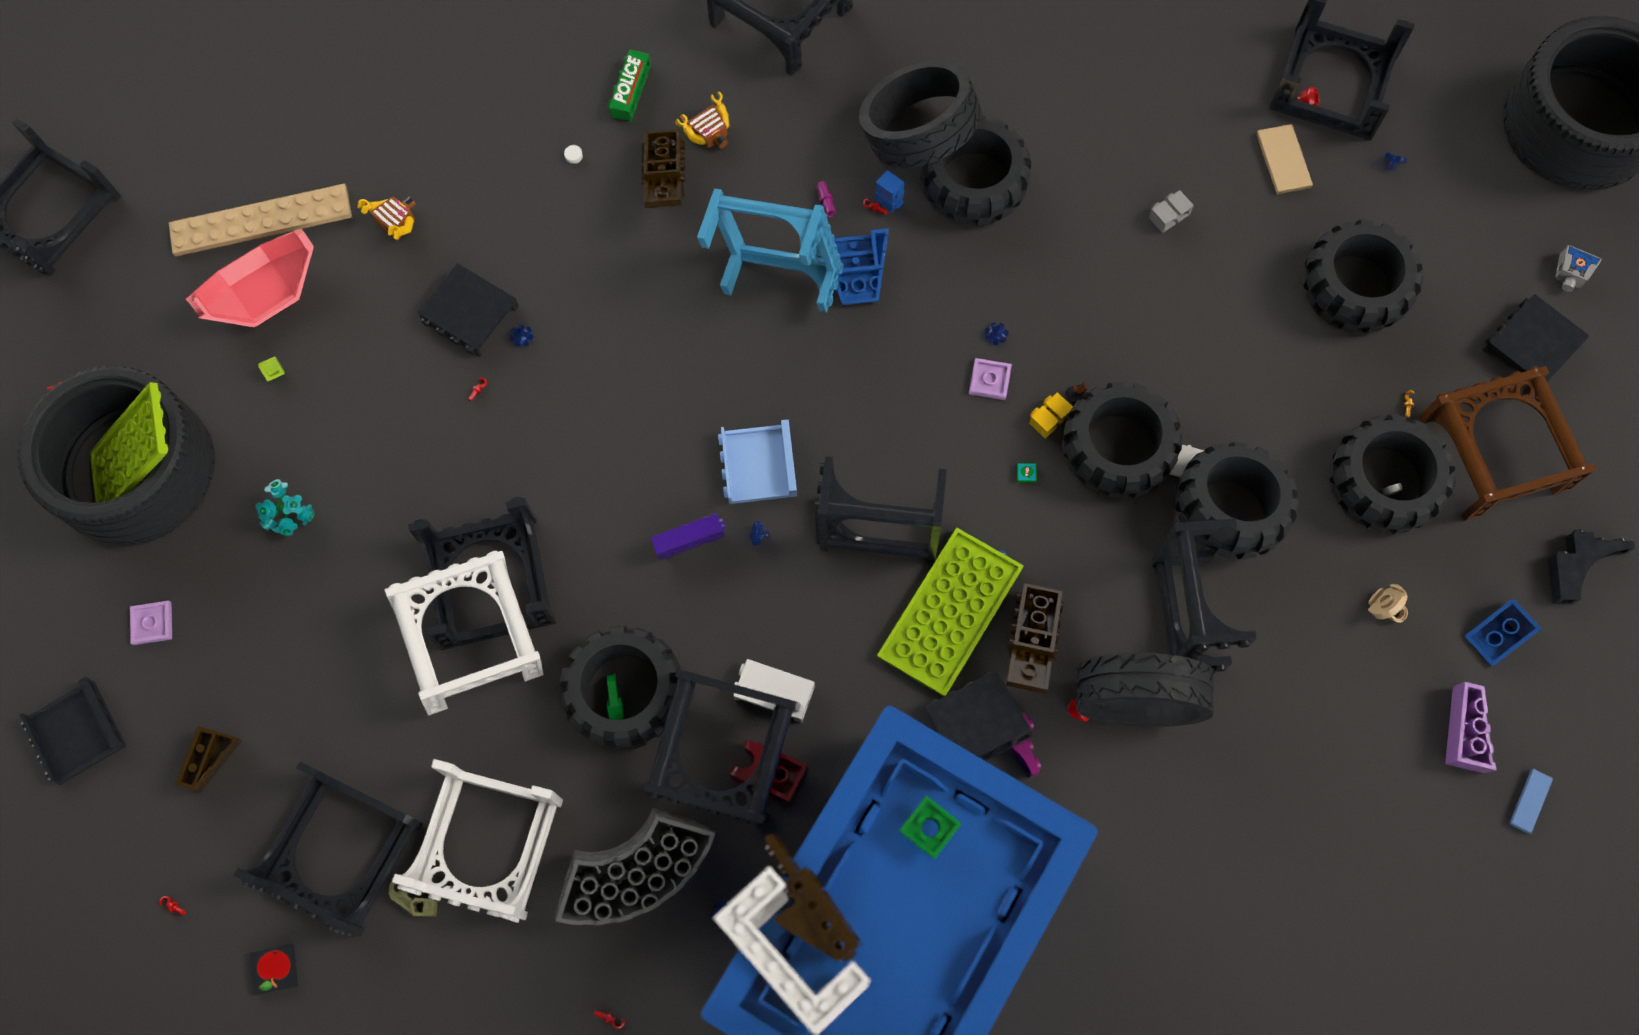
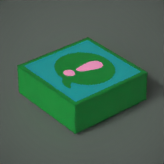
M1017 463V483H1036V463Z

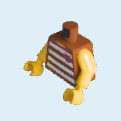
M717 92L719 100H715L713 94L711 95V101L716 103V107L713 104L689 121L682 114L680 117L683 123L679 119L675 120V124L683 127V132L691 142L704 145L707 148L715 144L719 148H724L727 145L728 141L725 137L728 135L729 118L724 104L721 103L722 94L720 92Z
M409 196L402 203L395 197L378 202H368L364 199L359 200L357 207L362 208L361 212L366 214L369 210L374 221L397 241L403 235L409 234L412 231L415 218L410 209L416 203Z

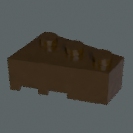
M198 726L175 785L201 793L242 740L235 736Z

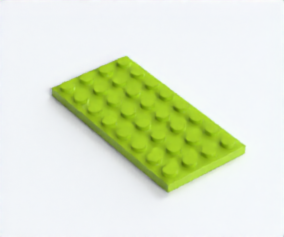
M149 382L90 451L95 503L110 501L133 491L161 459L167 455L168 446L165 444L164 437L166 429L162 422L163 409L160 407L161 392L158 391L157 383Z
M956 527L879 651L877 658L939 695L946 697L1024 566Z

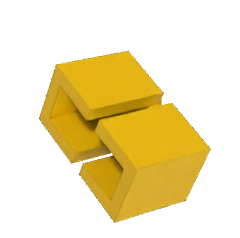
M1058 392L1053 397L1051 395L1047 397L1043 402L1044 406L1040 409L1037 407L1030 414L1029 424L1045 439L1057 428V423L1061 425L1068 418L1069 412L1073 407Z

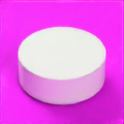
M571 145L564 151L567 162L571 164H576L583 158L581 148L576 145Z
M1401 483L1383 488L1382 492L1387 497L1402 492L1403 488Z

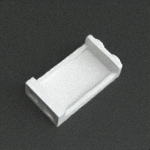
M747 659L746 664L742 663L739 670L741 677L739 682H735V685L801 703L800 710H793L791 717L794 718V721L802 723L815 688V682ZM733 693L734 699L737 701L740 699L772 711L774 710L775 704Z

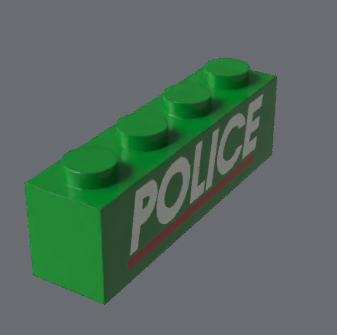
M629 50L628 55L624 57L623 69L619 71L618 83L614 85L613 97L608 102V110H610L612 118L632 121L651 66L648 53Z

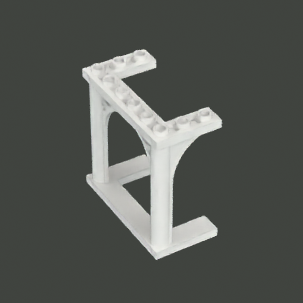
M492 551L484 557H474L466 563L460 565L453 564L448 569L442 571L435 570L427 576L421 578L413 577L408 582L402 584L395 583L385 589L387 598L397 617L421 691L418 692L428 715L448 709L444 699L448 696L521 671L524 681L544 675L538 651L535 652L510 582L502 551ZM486 572L488 575L486 581L478 584L476 582L477 575ZM472 576V580L464 581V578ZM492 584L494 589H489L487 586ZM456 587L480 589L489 594L499 605L518 658L439 685L422 635L421 626L424 612L431 601L446 590ZM431 589H434V592L431 593V594H427V593L425 592V591H431ZM415 594H421L425 597V602L417 604L411 600V597ZM414 609H420L419 613L414 615Z
M434 759L432 768L444 775L445 779L426 836L412 866L403 875L395 874L392 882L398 884V889L419 896L424 892L429 894L428 898L440 901L442 897L449 899L448 903L452 905L468 904L467 909L477 912L482 908L488 910L487 914L502 917L510 921L519 922V919L526 920L528 912L524 910L556 808H561L563 799L552 790L533 785L532 789L464 772L454 764ZM463 782L539 802L520 862L506 879L492 886L473 887L466 885L452 875L445 863L443 854L444 839ZM439 860L440 867L432 869L433 865L436 866L435 861ZM443 871L445 873L444 880L440 883H433V875ZM448 881H452L454 883V886L452 888L451 886H445ZM510 881H515V883L512 885V887H514L513 891L508 886V883ZM468 888L471 889V893H470V894H467V893H466V890H467ZM499 888H504L507 891L508 898L505 902H501L497 898V890ZM488 891L492 893V899L494 902L491 901L490 897H484L485 892Z
M768 867L719 912L714 919L813 1034L818 1035L868 987L867 984L870 980L852 962L817 996L810 991L758 931L767 920L789 901L783 891L786 885Z

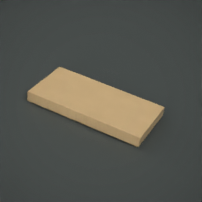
M1292 124L1258 130L1256 135L1276 194L1312 188L1313 183Z

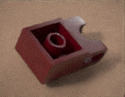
M747 739L743 746L746 753L754 758L753 764L748 768L733 766L729 772V776L741 784L746 782L756 770L764 746L750 739ZM781 753L769 797L791 807L809 773L808 765ZM784 775L785 779L778 780L777 777L781 778ZM750 784L747 787L753 789L754 785Z

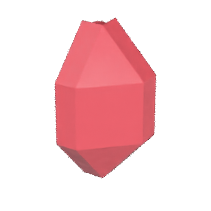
M301 228L263 243L218 270L188 296L186 300L197 313L198 318L256 327L299 300L314 246Z

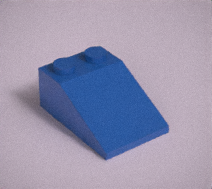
M1512 598L1466 634L1465 637L1493 667L1542 628Z

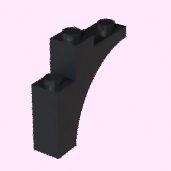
M1583 529L1574 530L1565 537L1567 551H1558L1548 559L1553 604H1574L1581 600L1583 581L1594 563L1604 557L1629 553L1635 549L1634 541H1626L1625 538L1606 540V538L1599 537L1594 539V532H1585Z

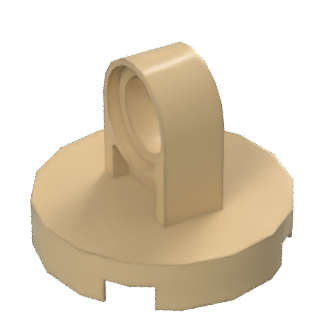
M1390 584V588L1385 590L1380 588L1376 591L1368 602L1370 608H1368L1369 612L1376 619L1389 618L1395 622H1403L1408 616V610L1404 606L1407 601L1406 591L1398 584ZM1401 611L1400 615L1395 618L1394 615Z

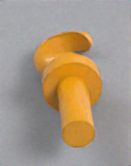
M1409 390L1405 394V400L1407 401L1404 403L1406 418H1410L1411 408L1414 407L1412 399L1409 398L1410 393H1415L1413 390Z

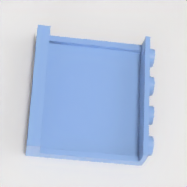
M789 419L781 420V425L730 431H724V427H721L722 434H718L719 445H723V451H720L721 463L725 462V469H722V478L727 482V487H723L724 497L728 498L729 504L797 497Z

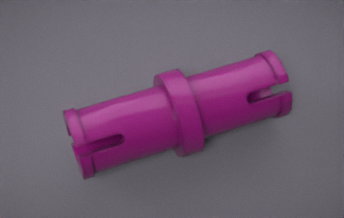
M821 181L815 186L819 194V203L823 206L827 217H832L836 213L832 202L833 197L829 194L826 182Z

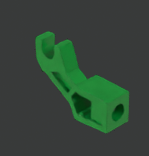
M608 674L609 700H607L609 719L624 720L625 714L622 699L618 698L616 674Z

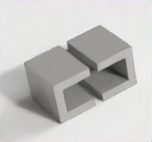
M1179 190L1175 194H1169L1163 202L1154 204L1151 207L1149 219L1163 233L1175 225L1173 220L1178 223L1189 216L1194 205Z

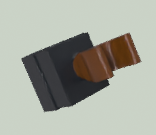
M1085 382L1082 385L1074 384L1072 387H1067L1065 395L1068 403L1074 406L1077 400L1084 398L1087 391Z

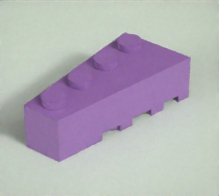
M1468 682L1453 686L1445 761L1447 765L1480 773L1496 771V764L1493 763L1492 753H1494L1493 744H1490L1489 738L1491 729L1486 717L1488 709L1484 686Z

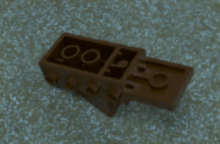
M680 129L645 132L644 142H642L643 153H641V183L644 185V207L681 206V196H684L683 182H685V140L681 139Z
M1024 583L1022 592L1017 593L1015 604H1018L1019 607H1015L1013 619H1016V623H1012L1010 632L1014 637L1010 638L1008 644L1010 664L1006 686L1047 694L1052 659L1056 660L1058 648H1055V644H1058L1060 632H1057V628L1060 629L1062 617H1059V614H1062L1064 602H1061L1063 591Z
M771 833L764 839L767 842L765 848L772 858L775 857L780 861L778 867L783 875L790 877L784 882L786 888L783 891L790 901L796 902L773 920L776 924L836 960V962H849L858 955L856 950L864 944L813 870L806 866L800 869L780 838Z

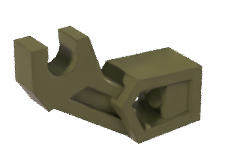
M390 883L389 896L392 901L397 902L415 917H436L437 900L412 899L409 892L403 890L396 892V884ZM418 903H424L422 913L417 910L416 905Z

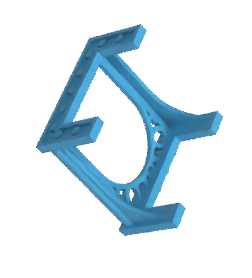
M714 188L697 239L702 248L709 249L718 224L731 253L720 284L725 295L732 294L743 261L800 271L814 280L820 292L816 303L820 312L827 313L828 307L833 302V292L838 287V276L842 274L843 263H841L837 244L834 242V235L831 233L830 224H828L827 214H825L823 206L815 204L814 209L811 210L724 196L721 189ZM731 211L786 221L797 231L800 237L801 249L799 254L745 245Z

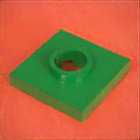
M926 795L900 828L899 832L935 860L962 823ZM931 820L937 824L938 832L935 836L927 837L923 834L922 825L924 822Z

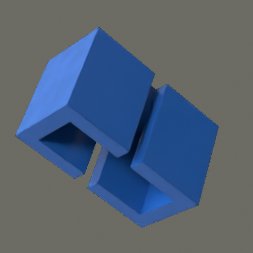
M887 170L876 182L877 192L875 201L890 212H893L896 208H900L904 202V181Z

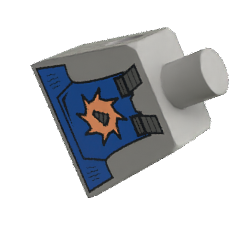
M1568 245L1560 253L1555 277L1557 280L1564 282L1562 285L1563 290L1571 292L1574 287L1581 288L1588 281L1602 259Z

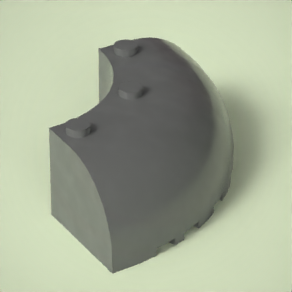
M652 808L642 828L625 843L599 852L574 850L560 895L556 921L572 925H603L612 922H623L653 910L670 896L676 894L688 879L695 874L711 847L716 834L715 831L689 818Z

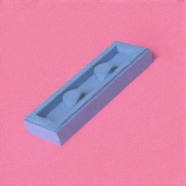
M1535 769L1530 771L1510 820V825L1528 834L1532 833L1553 778Z

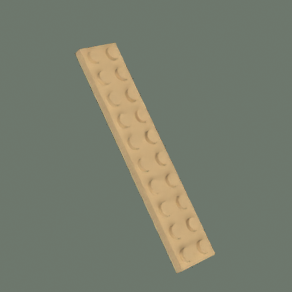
M345 184L169 222L172 252L175 257L300 228L352 218L347 187Z

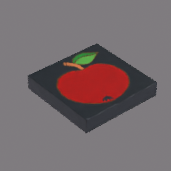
M286 944L250 953L254 995L298 986L294 944Z

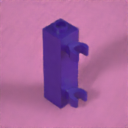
M717 513L655 535L651 537L658 559H668L675 554L724 537L723 530L726 529L723 518L719 519Z

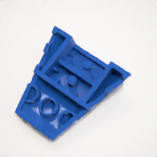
M889 229L871 230L870 235L835 238V234H833L841 263H843V271L838 276V287L836 289L842 305L879 302Z

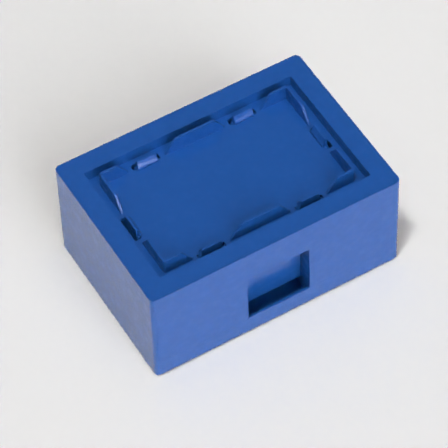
M887 706L794 857L800 869L806 866L813 870L864 945L856 950L858 955L849 962H836V960L775 923L774 918L796 903L790 900L767 920L758 931L815 996L852 962L870 980L867 984L868 987L818 1035H988L1095 840L1098 831L1089 822L898 709ZM926 795L962 823L935 860L899 832L900 828ZM928 820L923 823L922 832L927 837L935 836L938 832V826L934 821ZM783 876L781 880L785 882L790 877ZM740 948L701 1012V1016L705 1021L727 1035H816L806 1026Z

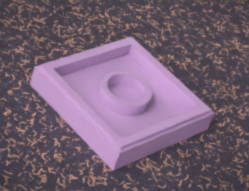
M975 358L969 394L1006 400L1012 364Z
M170 601L130 606V644L139 645L172 639V609Z

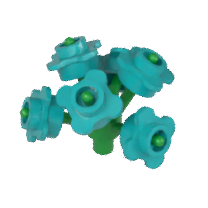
M280 479L272 481L264 489L272 497L279 498V503L275 505L266 499L263 503L256 504V510H258L259 514L257 517L262 520L259 523L262 529L268 531L271 528L276 533H281L282 535H292L294 529L298 528V525L288 518L289 513H297V519L303 521L302 525H306L312 521L315 514L314 509H312L310 504L301 507L302 497L300 495H295L294 497L283 496L286 493L288 484L281 482ZM280 513L284 514V518L280 519L278 523L274 520Z

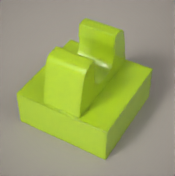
M276 356L258 363L259 369L267 382L285 374Z

